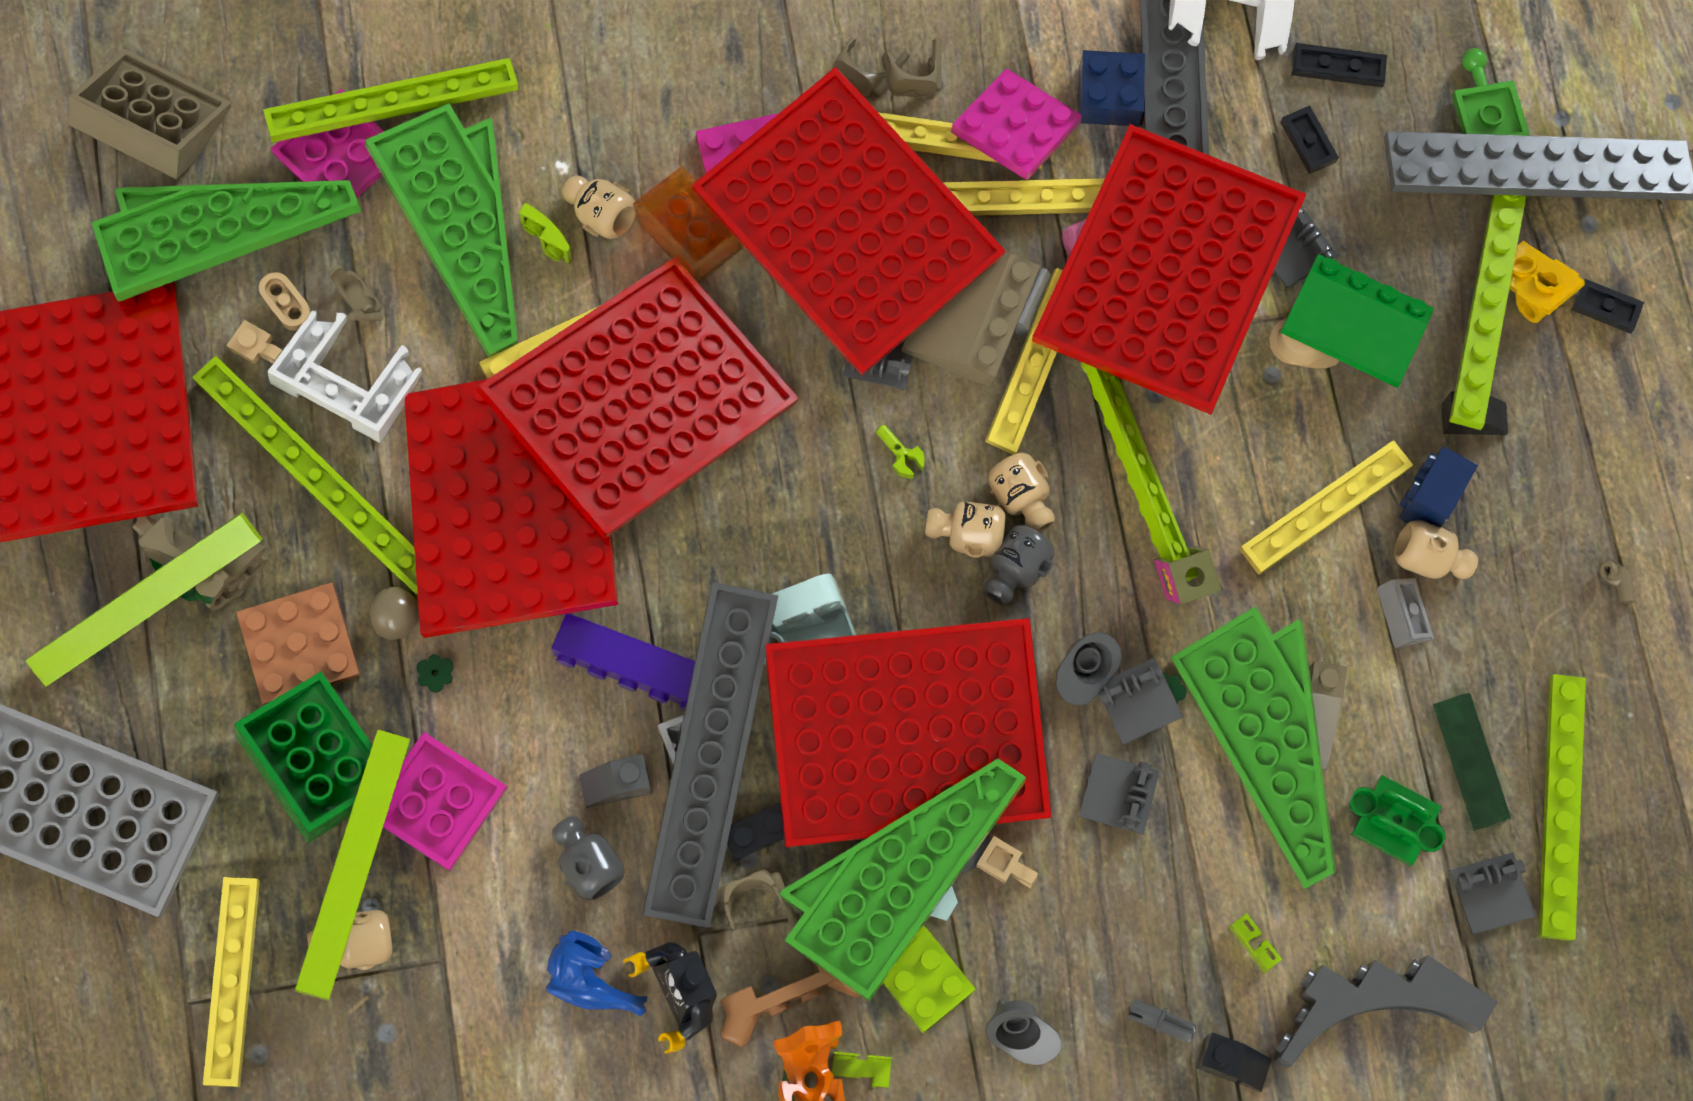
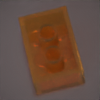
M681 166L633 203L636 212L635 220L671 259L676 257L694 279L700 283L742 250L744 246L692 190V184L696 180Z

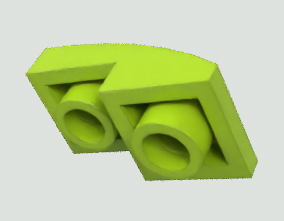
M524 203L519 211L523 229L533 236L538 237L541 235L539 237L541 247L547 257L557 262L561 259L570 264L572 261L571 249L560 230L544 214L529 204Z

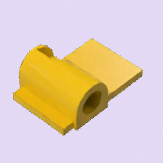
M1522 241L1517 245L1509 289L1515 292L1516 304L1522 315L1529 321L1538 323L1585 285V281L1580 278L1579 273L1559 260H1552L1525 241Z

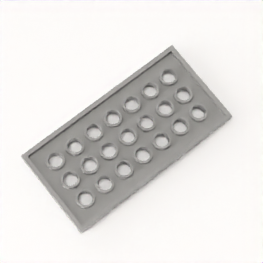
M0 704V775L9 771L14 776L10 787L0 789V853L162 919L220 794L200 784ZM20 741H27L29 745L27 754L21 758H15L12 754L14 745ZM51 753L58 754V766L53 770H45L43 768L44 758ZM83 765L88 766L90 769L88 779L82 783H76L73 779L75 769ZM110 778H118L121 784L119 791L114 795H106L103 789L105 782ZM35 784H42L44 787L42 798L38 801H30L28 799L30 787ZM142 790H148L151 793L150 803L142 808L136 807L134 804L135 795ZM66 796L73 797L75 800L73 810L67 814H61L58 810L60 800ZM171 803H180L182 807L181 815L175 820H167L165 817L166 807ZM95 809H103L106 814L104 822L99 826H91L89 823V815ZM19 815H27L29 818L27 829L23 832H15L12 827L14 819ZM127 821L135 822V834L128 839L121 838L119 834L121 825ZM51 827H57L60 832L58 841L52 845H46L43 841L45 831ZM160 833L165 834L167 837L165 848L161 851H152L150 848L152 837ZM80 840H88L91 845L90 852L84 857H76L74 854L76 843ZM112 852H118L122 859L120 866L114 870H107L104 865L105 858ZM142 865H150L152 868L151 878L144 883L137 882L135 878L136 870Z

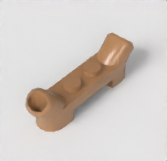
M815 964L818 973L757 999L750 986L720 1000L726 1015L720 1035L722 1039L743 1047L748 1045L759 1016L769 1012L770 1016L773 1017L789 1010L788 1004L801 999L802 1004L820 997L821 993L819 990L826 987L833 988L855 998L860 997V995Z

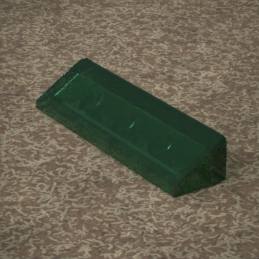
M1465 693L1433 704L1473 831L1506 823L1511 819L1471 694Z

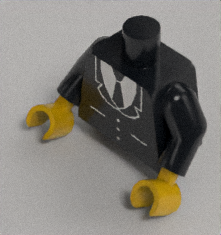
M669 942L646 951V954L638 952L623 961V964L631 961L635 965V972L628 974L629 977H635L646 972L650 966L653 967V972L679 1026V1030L665 1032L658 1037L659 1042L669 1039L670 1047L664 1052L666 1054L682 1050L685 1047V1039L690 1040L709 1026L713 1018L712 1007L717 996L698 952L695 950L687 953L685 948L679 944Z

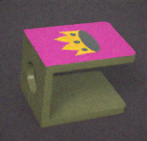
M1192 546L1189 547L1190 556L1175 561L1161 558L1154 559L1167 600L1184 604L1221 591L1209 549ZM1193 567L1197 571L1200 583L1194 587L1190 586L1185 579L1187 571Z

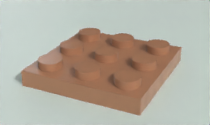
M332 582L236 612L263 706L321 671L331 686L361 677L336 589Z

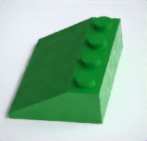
M1318 254L1280 333L1398 388L1426 330L1434 308L1420 299L1412 298L1397 291L1390 285H1384L1369 278L1362 272L1354 271L1339 264L1332 258H1326Z
M322 671L234 723L236 739L307 843L312 842L336 827L351 815L372 749V743Z

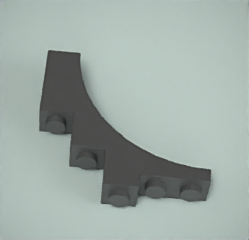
M1429 955L1421 958L1419 961L1414 959L1404 973V976L1408 978L1407 981L1377 960L1372 961L1367 966L1361 964L1352 978V981L1356 983L1355 985L1326 966L1321 965L1315 971L1310 968L1299 984L1303 987L1299 997L1310 1005L1306 1006L1303 1004L1295 1015L1293 1022L1297 1025L1291 1035L1285 1033L1276 1045L1275 1050L1279 1054L1274 1061L1285 1069L1291 1067L1304 1049L1329 1027L1351 1016L1370 1011L1390 1009L1423 1012L1452 1022L1470 1033L1481 1031L1498 1002Z

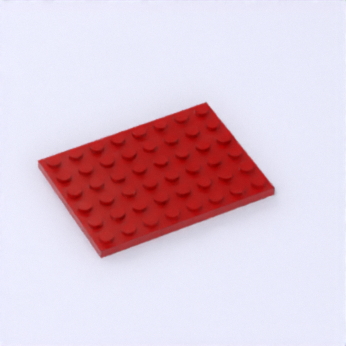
M834 67L692 184V190L861 376L1006 253V250L837 67Z
M1130 124L1032 336V342L1212 415L1305 200L1306 193Z
M676 257L479 384L477 389L481 397L603 539L609 537L795 405L799 399Z
M174 281L119 302L113 291L0 311V543L198 507L178 295Z
M487 379L408 393L404 399L420 634L424 638L619 605L612 534L606 539H603L481 397L477 389L479 384Z
M1030 618L765 644L785 847L868 838L996 759H1000L1026 777L1025 783L996 824L1052 818Z

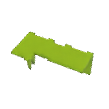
M1247 913L1229 926V929L1234 933L1241 945L1245 947L1263 973L1269 971L1270 968L1282 960L1268 940L1263 941L1260 944L1261 946L1253 951L1248 942L1254 937L1260 936L1261 931ZM1245 920L1248 921L1254 931L1251 932L1244 923ZM1267 948H1268V949L1271 951V953L1274 955V957H1275L1274 960H1272V959L1270 958V956L1267 954V952H1268V950H1266Z
M834 1052L833 1076L873 1078L872 1088H889L892 1057L866 1055L868 1057L867 1060L857 1059L860 1054Z

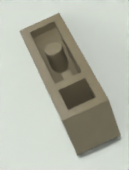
M1314 661L1309 666L1322 769L1327 770L1343 700L1347 667Z

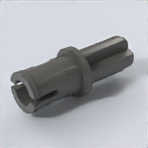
M1134 998L1127 1016L1129 1020L1131 1019L1155 1029L1154 1033L1156 1034L1161 1031L1185 1042L1192 1040L1196 1030L1194 1023L1168 1013L1167 1008L1164 1007L1161 1010L1139 1001L1137 998Z

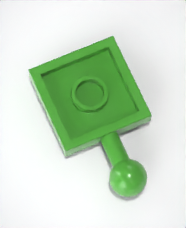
M1479 48L1467 50L1462 57V65L1465 70L1472 73L1475 87L1455 90L1451 96L1462 134L1530 136L1514 80L1488 85L1484 72L1487 64L1485 52Z

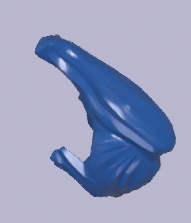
M573 930L559 938V943L554 946L548 959L547 971L550 973L551 979L546 986V992L586 1010L621 1009L630 1011L638 1016H642L647 1012L644 1007V1003L647 1002V996H635L622 992L606 984L595 975L591 967L601 969L602 965L611 959V953L607 948L603 947L593 937Z

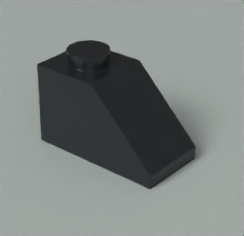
M1451 391L1442 403L1443 434H1508L1506 402L1490 395L1485 424L1481 430L1449 422L1455 391Z
M1212 1032L1205 1038L1196 1069L1262 1092L1272 1059L1246 1044Z

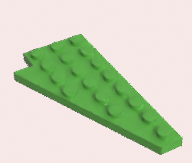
M450 103L366 139V149L487 357H491L516 345L518 337L494 129L491 118L464 129Z
M350 180L123 187L114 189L121 212L91 222L113 293L119 302L361 212V208Z
M1253 607L1173 655L1171 659L1304 889H1307L1334 874L1336 868L1304 624L1298 619L1273 634L1258 607Z
M996 759L784 888L779 893V896L804 913L786 937L785 942L870 1002L1023 786L1026 777L1000 759Z

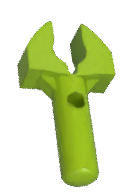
M885 424L879 426L876 430L877 435L896 456V462L892 465V469L898 476L913 479L914 473L906 466L905 458L915 461L917 466L923 471L924 452L918 445L913 449L905 448Z

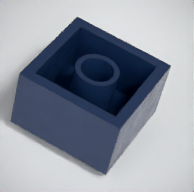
M1083 50L1079 64L1078 113L1082 115L1081 123L1129 126L1132 124L1139 127L1144 112L1145 54Z
M1445 446L1440 449L1437 455L1430 453L1425 463L1423 462L1417 471L1413 485L1407 490L1399 506L1404 508L1399 519L1406 523L1414 520H1424L1442 527L1452 514L1478 465Z

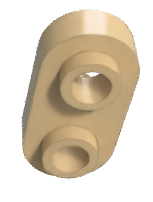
M273 272L261 279L259 293L264 302L285 328L293 331L298 330L311 313L308 303L284 274ZM275 289H282L281 294L277 296L272 295ZM294 312L301 313L300 317L297 319L290 318V316Z

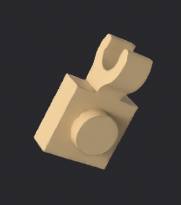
M246 320L242 322L226 345L230 351L255 365L261 357L273 364L283 351L271 344L274 340L271 334Z
M993 836L976 865L979 869L1005 884L1011 875L1030 889L1038 875L1034 870L1019 863L1023 855L1022 852Z

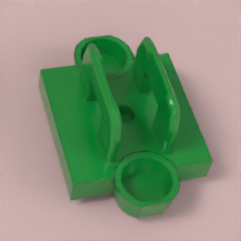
M1384 775L1378 778L1373 790L1367 787L1356 789L1349 802L1351 812L1359 817L1351 835L1410 867L1414 865L1421 850L1424 852H1436L1441 849L1446 838L1445 831L1440 825L1435 823L1442 806Z

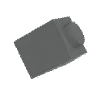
M643 754L609 761L579 775L586 808L652 794Z

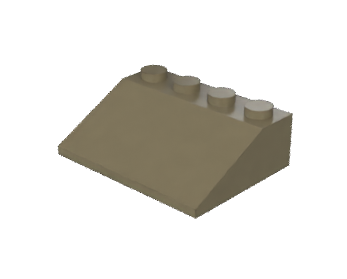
M123 49L69 95L68 125L178 179L195 163L231 108V102Z
M1006 252L1002 258L906 338L901 351L989 388L997 375L1041 265Z

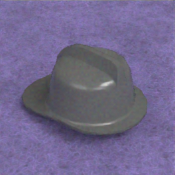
M1095 632L1071 644L1056 675L1057 690L1063 700L1073 705H1083L1091 702L1099 694L1120 666L1122 656L1117 641L1106 633Z
M1000 1000L997 1003L994 1017L987 1023L985 1031L991 1043L1026 1064H1044L1056 1058L1061 1051L1062 1041L1060 1035L1050 1024L1039 1017L1036 1009L1031 1004L1022 1000H1012L1009 1002Z

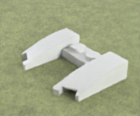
M1170 0L1168 29L1172 31L1177 23L1191 32L1188 43L1192 46H1197L1200 42L1206 0ZM1229 0L1257 7L1255 60L1264 59L1266 56L1265 49L1277 46L1280 55L1285 53L1295 0Z
M312 311L308 319L301 325L268 370L270 384L296 398L299 395L304 396L352 422L353 429L381 443L403 409L405 397L408 393H412L420 379L422 369L419 367L414 372L404 360L409 356V351L405 346L401 345L369 392L320 366L345 325L347 315L337 313L335 322L316 321L317 313Z

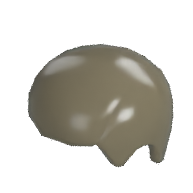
M399 586L383 589L373 598L370 605L369 619L371 628L379 637L390 641L407 637L419 621L418 600L411 591Z

